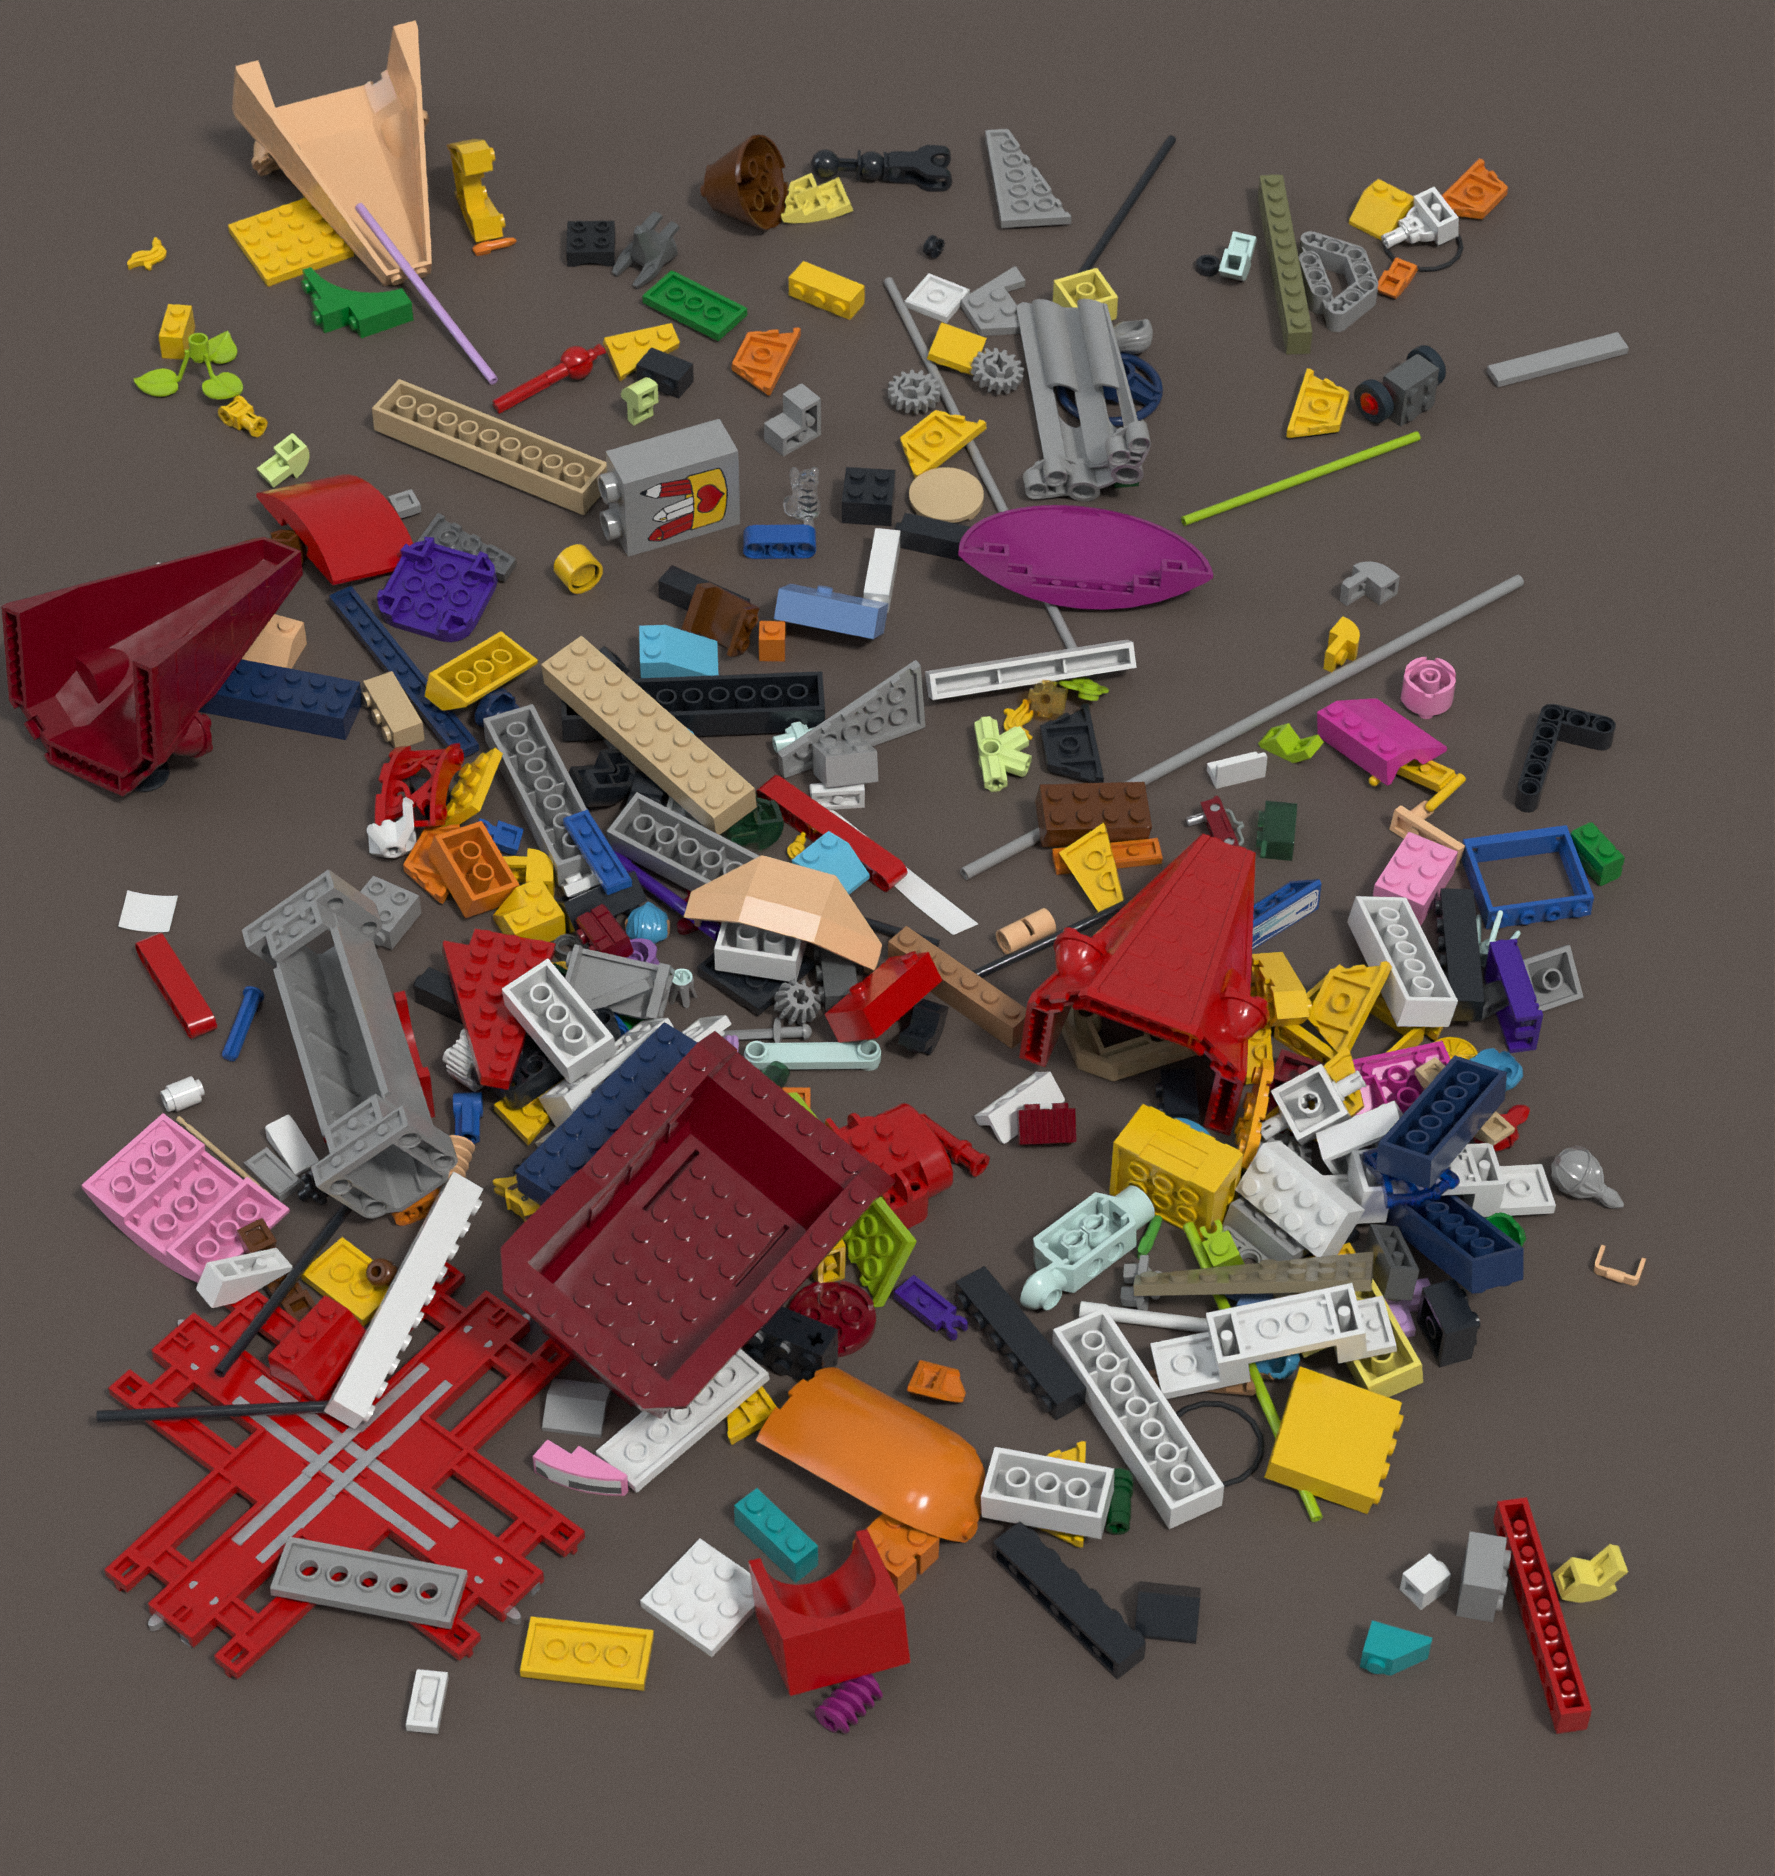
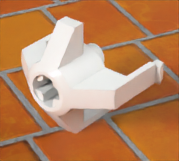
M407 797L403 799V817L397 822L384 820L381 826L373 823L367 827L369 852L372 855L397 858L411 852L416 844L412 806L414 802Z

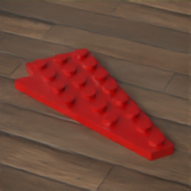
M480 929L474 930L469 945L443 941L442 953L480 1085L509 1089L527 1032L505 1006L502 988L546 959L552 962L556 943Z

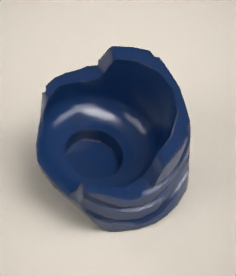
M504 688L497 689L483 696L475 712L476 724L484 728V718L519 708L515 704V697Z

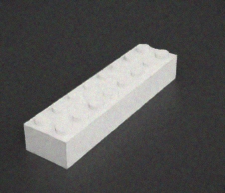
M1104 1307L1053 1329L1052 1347L1086 1387V1403L1167 1527L1171 1529L1222 1506L1223 1483L1106 1308Z

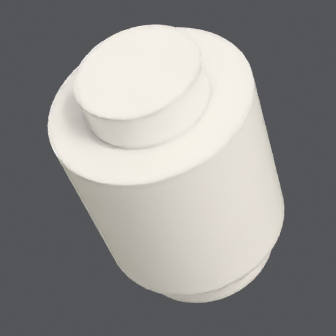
M190 1076L167 1085L165 1090L160 1091V1095L168 1112L173 1110L178 1112L201 1103V1096L205 1095L200 1080L194 1081L193 1077Z

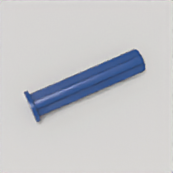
M248 986L243 990L244 999L222 1052V1057L230 1062H234L238 1058L258 1004L265 998L264 992L259 988Z

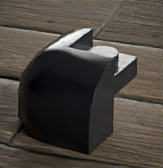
M618 749L600 750L595 765L572 766L568 772L586 808L610 806L621 802L629 793L636 774L631 761Z

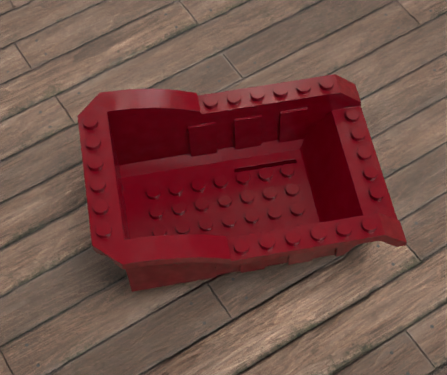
M714 1031L700 1040L587 1164L553 1193L501 1247L503 1293L537 1321L545 1335L631 1408L634 1405L642 1412H648L662 1419L671 1408H674V1410L687 1409L728 1362L772 1319L870 1206L886 1193L896 1180L874 1162H869L737 1052V1048Z

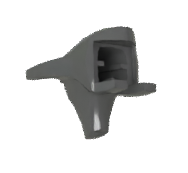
M656 211L641 226H636L634 241L622 251L613 267L612 273L616 277L635 262L644 267L632 284L635 289H639L653 280L659 274L663 265L678 255L673 236L680 227L671 221L660 234L654 231L663 218Z

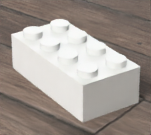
M546 959L502 988L504 1004L569 1084L616 1054L613 1035L549 959Z
M1281 1141L1262 1144L1235 1189L1316 1257L1337 1255L1365 1209Z
M994 1447L981 1494L982 1517L1016 1524L1021 1521L1027 1526L1101 1539L1114 1491V1468Z

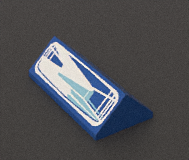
M1320 879L1290 881L1254 904L1252 950L1319 908L1322 885Z

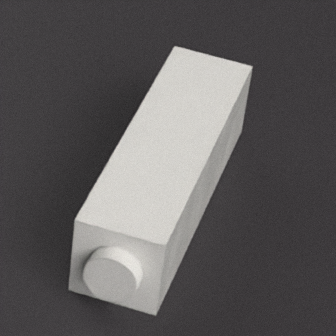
M875 528L864 587V598L889 603L887 611L889 613L900 552V530Z

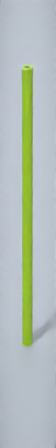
M1186 1223L1183 1229L1200 1268H1213L1194 1223ZM1213 1294L1219 1310L1231 1308L1225 1294ZM1255 1362L1248 1363L1249 1374L1256 1387L1255 1393L1276 1439L1281 1420ZM1298 1490L1311 1521H1320L1323 1516L1314 1495L1305 1490Z

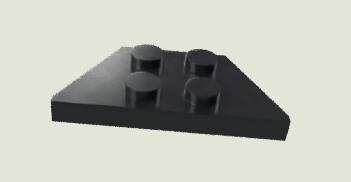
M1088 703L1081 705L1080 710L1071 715L1067 712L1060 715L1056 720H1050L1040 725V736L1047 771L1090 783H1104Z

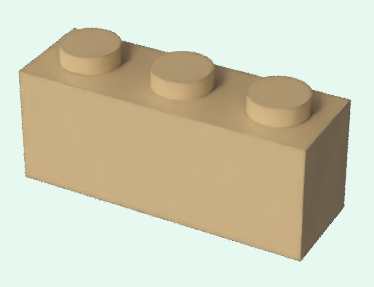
M392 671L363 681L364 692L361 693L362 700L366 708H371L375 724L381 725L382 734L386 742L390 741L395 749L399 746H410L425 740L423 722Z

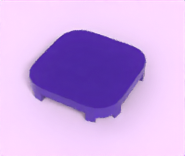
M424 536V541L415 542L410 546L405 544L400 550L402 557L384 590L379 589L377 594L382 619L386 624L394 628L442 642L460 641L469 636L481 618L498 582L495 566L490 561L488 555L480 551L478 556L438 545L435 544L434 537Z

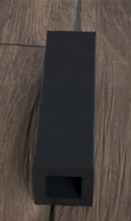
M905 513L902 521L897 522L895 530H900V548L965 562L958 555L959 544L963 535L971 527Z
M671 565L658 580L659 599L688 611L696 585L710 581ZM712 583V584H714V585H716V586H718V587H720V588H722V589H724V590H726V591H728V592H730V593H732V594H734V595H736V596H738V597H740V598H742V599H744V600L750 602V599H749V598L744 597V596H742V595H740V594H738V593H735V592H733V591H731V590H728V589H726V588H724V587H722V586H719V585H717V584H715V583Z
M428 967L414 981L415 1002L463 1024L450 977Z

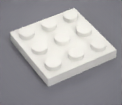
M699 1539L640 1600L641 1607L711 1657L755 1612L750 1573L702 1539Z

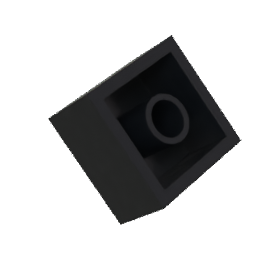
M846 467L842 495V523L892 526L896 470Z
M1455 1279L1423 1287L1416 1322L1439 1368L1472 1359L1474 1346L1477 1345L1476 1336L1478 1329H1480V1320L1477 1313L1471 1311L1465 1290L1463 1288L1460 1289Z

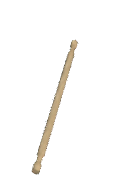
M181 1116L177 1117L176 1120L180 1124H183L189 1132L244 1179L248 1177L260 1186L258 1182L195 1128L187 1124Z

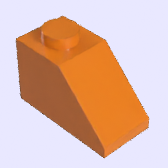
M761 620L759 622V661H785L786 621Z

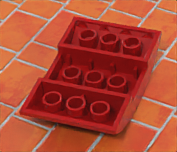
M342 474L256 494L257 499L281 526L289 525L307 545L308 558L332 585L393 572L402 557L400 550L405 544H408V546L413 544L404 523L389 501L370 483L354 475Z

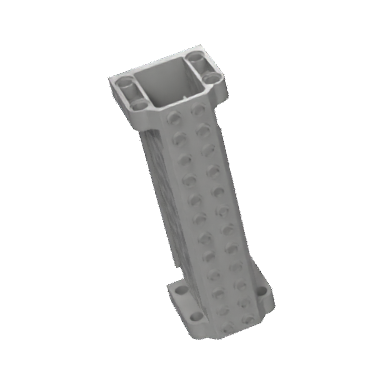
M328 869L242 929L247 949L275 967L273 971L322 1136L326 1138L330 1154L311 1166L316 1187L366 1218H377L386 1213L404 1211L447 1182L449 1172L456 1166L458 1158L450 1136L433 1125L385 971L376 951L374 937L382 928V921L377 906L371 899ZM326 930L331 932L335 944L323 954H317L305 946Z

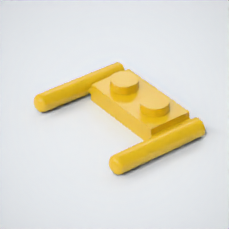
M1413 759L1401 766L1396 773L1438 792L1425 804V808L1429 812H1433L1466 781L1463 774H1455L1454 770L1432 760L1423 765L1416 759ZM1373 775L1368 780L1371 786H1377L1381 782Z

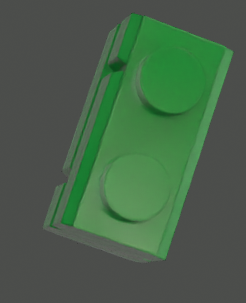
M1589 822L1571 832V838L1583 869L1599 886H1603L1621 876L1625 857L1619 850L1615 849L1616 847L1593 822Z

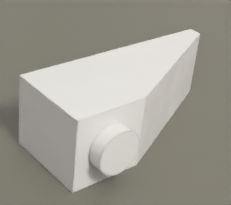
M277 1248L207 1262L196 1290L211 1308L229 1305L242 1300L290 1272L293 1266Z

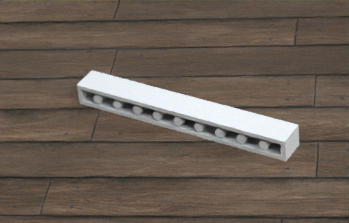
M454 1171L449 1176L448 1181L443 1184L324 1412L354 1429L362 1420L366 1423L368 1422L376 1408L372 1405L375 1397L379 1399L388 1385L384 1381L386 1375H392L400 1362V1359L396 1358L399 1350L404 1352L412 1339V1336L408 1334L411 1327L416 1329L424 1316V1313L420 1311L423 1304L428 1306L436 1290L432 1289L434 1283H440L448 1269L444 1266L446 1260L451 1261L459 1248V1245L456 1244L458 1237L463 1238L471 1225L467 1221L469 1216H474L482 1204L479 1197L483 1188Z

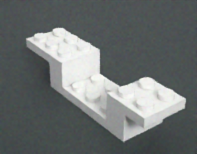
M726 1015L703 1017L684 1029L682 1033L699 1042L714 1031L723 1036L725 1034L723 1030L729 1027L731 1022ZM669 1018L641 1021L615 1042L616 1054L573 1083L569 1084L564 1079L541 1096L539 1100L556 1127L535 1142L537 1147L664 1022L673 1027Z
M1489 1143L1467 1144L1430 1189L1377 1172L1378 1149L1352 1150L1347 1174L1323 1175L1365 1209L1357 1224L1386 1222L1391 1198L1463 1194L1465 1203L1483 1217H1489L1499 1212L1511 1216L1554 1213L1556 1207L1542 1164L1499 1166L1494 1147Z
M1352 1283L1206 1313L1208 1332L1150 1343L1160 1390L1166 1399L1250 1382L1248 1363L1334 1346L1338 1364L1397 1352L1383 1296L1357 1301Z

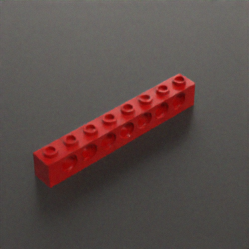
M1525 1497L1497 1501L1493 1519L1497 1536L1507 1538L1505 1550L1511 1551L1508 1573L1556 1734L1587 1730L1592 1709L1528 1499Z

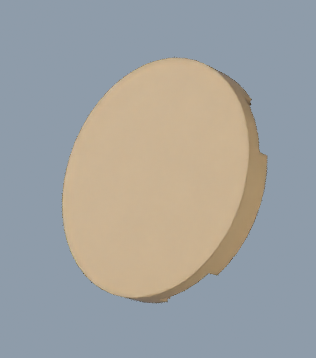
M944 467L928 470L916 477L909 489V503L916 512V515L951 523L961 522L966 519L970 521L981 511L983 506L984 492L981 483L970 473L956 468Z

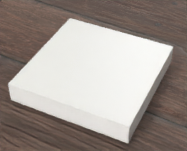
M928 273L905 300V305L911 310L947 323L961 307V299L970 294V289Z

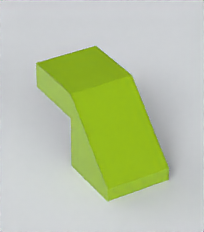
M1287 723L1271 728L1258 745L1262 749L1291 763L1311 759L1324 742L1318 734L1300 739L1291 725Z

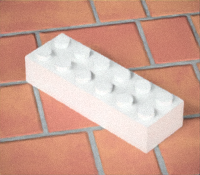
M1356 896L1347 923L1369 967L1379 966L1380 962L1383 961L1389 962L1392 966L1381 989V993L1396 1025L1403 1027H1449L1458 1000L1407 898Z

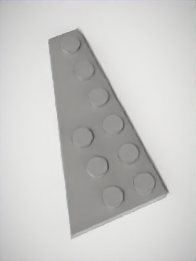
M1009 129L985 130V140L1001 228L1071 224V215L1064 211L1061 201L1053 196L1051 193L1052 189L1037 168H1033L1030 164V158L1022 153L1019 143Z
M917 660L778 752L780 774L785 779L812 769V744L820 743L822 739L833 738L836 741L846 740L847 736L857 735L864 738L873 747L925 728L921 665Z

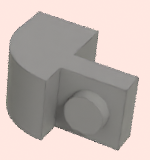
M1361 562L1353 565L1352 577H1348L1342 582L1340 601L1348 606L1366 595L1380 606L1397 595L1400 576L1381 563Z

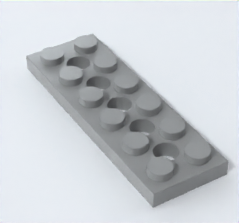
M288 1536L270 1591L273 1596L451 1629L468 1573L465 1569ZM306 1567L318 1569L311 1576H305L301 1573ZM338 1572L348 1575L345 1580L340 1582L331 1579ZM366 1578L377 1580V1583L372 1587L361 1585L362 1581ZM399 1583L407 1586V1589L401 1593L391 1591V1588ZM427 1589H433L438 1592L435 1597L430 1599L421 1596L422 1592Z

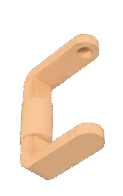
M1601 1245L1594 1264V1273L1612 1281L1636 1286L1639 1283L1646 1258L1642 1257L1636 1276L1629 1275L1626 1272L1600 1265L1606 1247Z

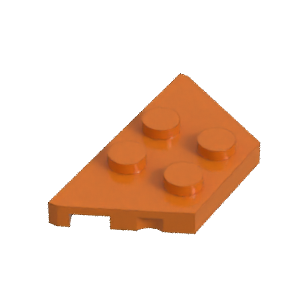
M1479 158L1442 195L1457 216L1483 219L1507 195L1508 187L1497 178L1493 170L1488 171L1484 167L1485 162L1483 159Z
M793 328L792 333L779 334L778 329L766 332H748L732 362V371L765 394L771 395L801 336V328Z
M460 824L448 825L446 827H425L403 864L404 872L442 904L450 891L429 857L428 852L435 836L458 829Z

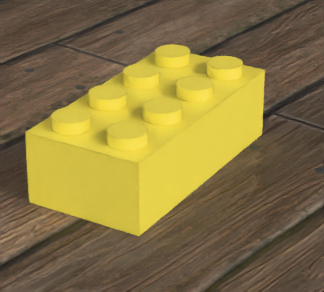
M1372 1280V1291H1355L1357 1301L1383 1296L1374 1280ZM1384 1299L1397 1352L1345 1363L1360 1388L1385 1397H1391L1423 1383L1422 1363Z

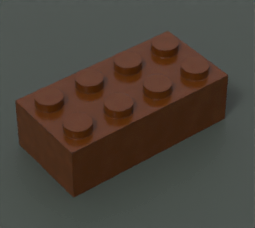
M1145 782L1040 784L1035 805L1042 847L1070 846L1102 823L1106 825L1110 843L1149 838L1152 823Z

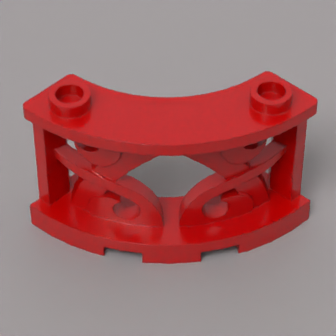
M460 743L451 744L446 749L411 751V746L396 747L389 753L391 760L389 763L383 764L379 776V782L383 783L381 794H376L375 824L381 826L384 820L397 822L395 819L403 816L402 802L404 798L402 794L398 796V793L404 792L405 797L414 802L412 805L414 827L445 825L448 814L446 797L449 784L454 774L462 769L461 764L464 762V753L460 748ZM422 768L426 769L432 777L411 794L403 779L416 774ZM430 805V820H415L414 808L417 806L420 813L426 816L424 808Z

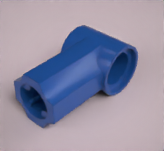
M482 1092L453 1093L455 1135L465 1137L472 1141L473 1144L480 1142V1117H483Z

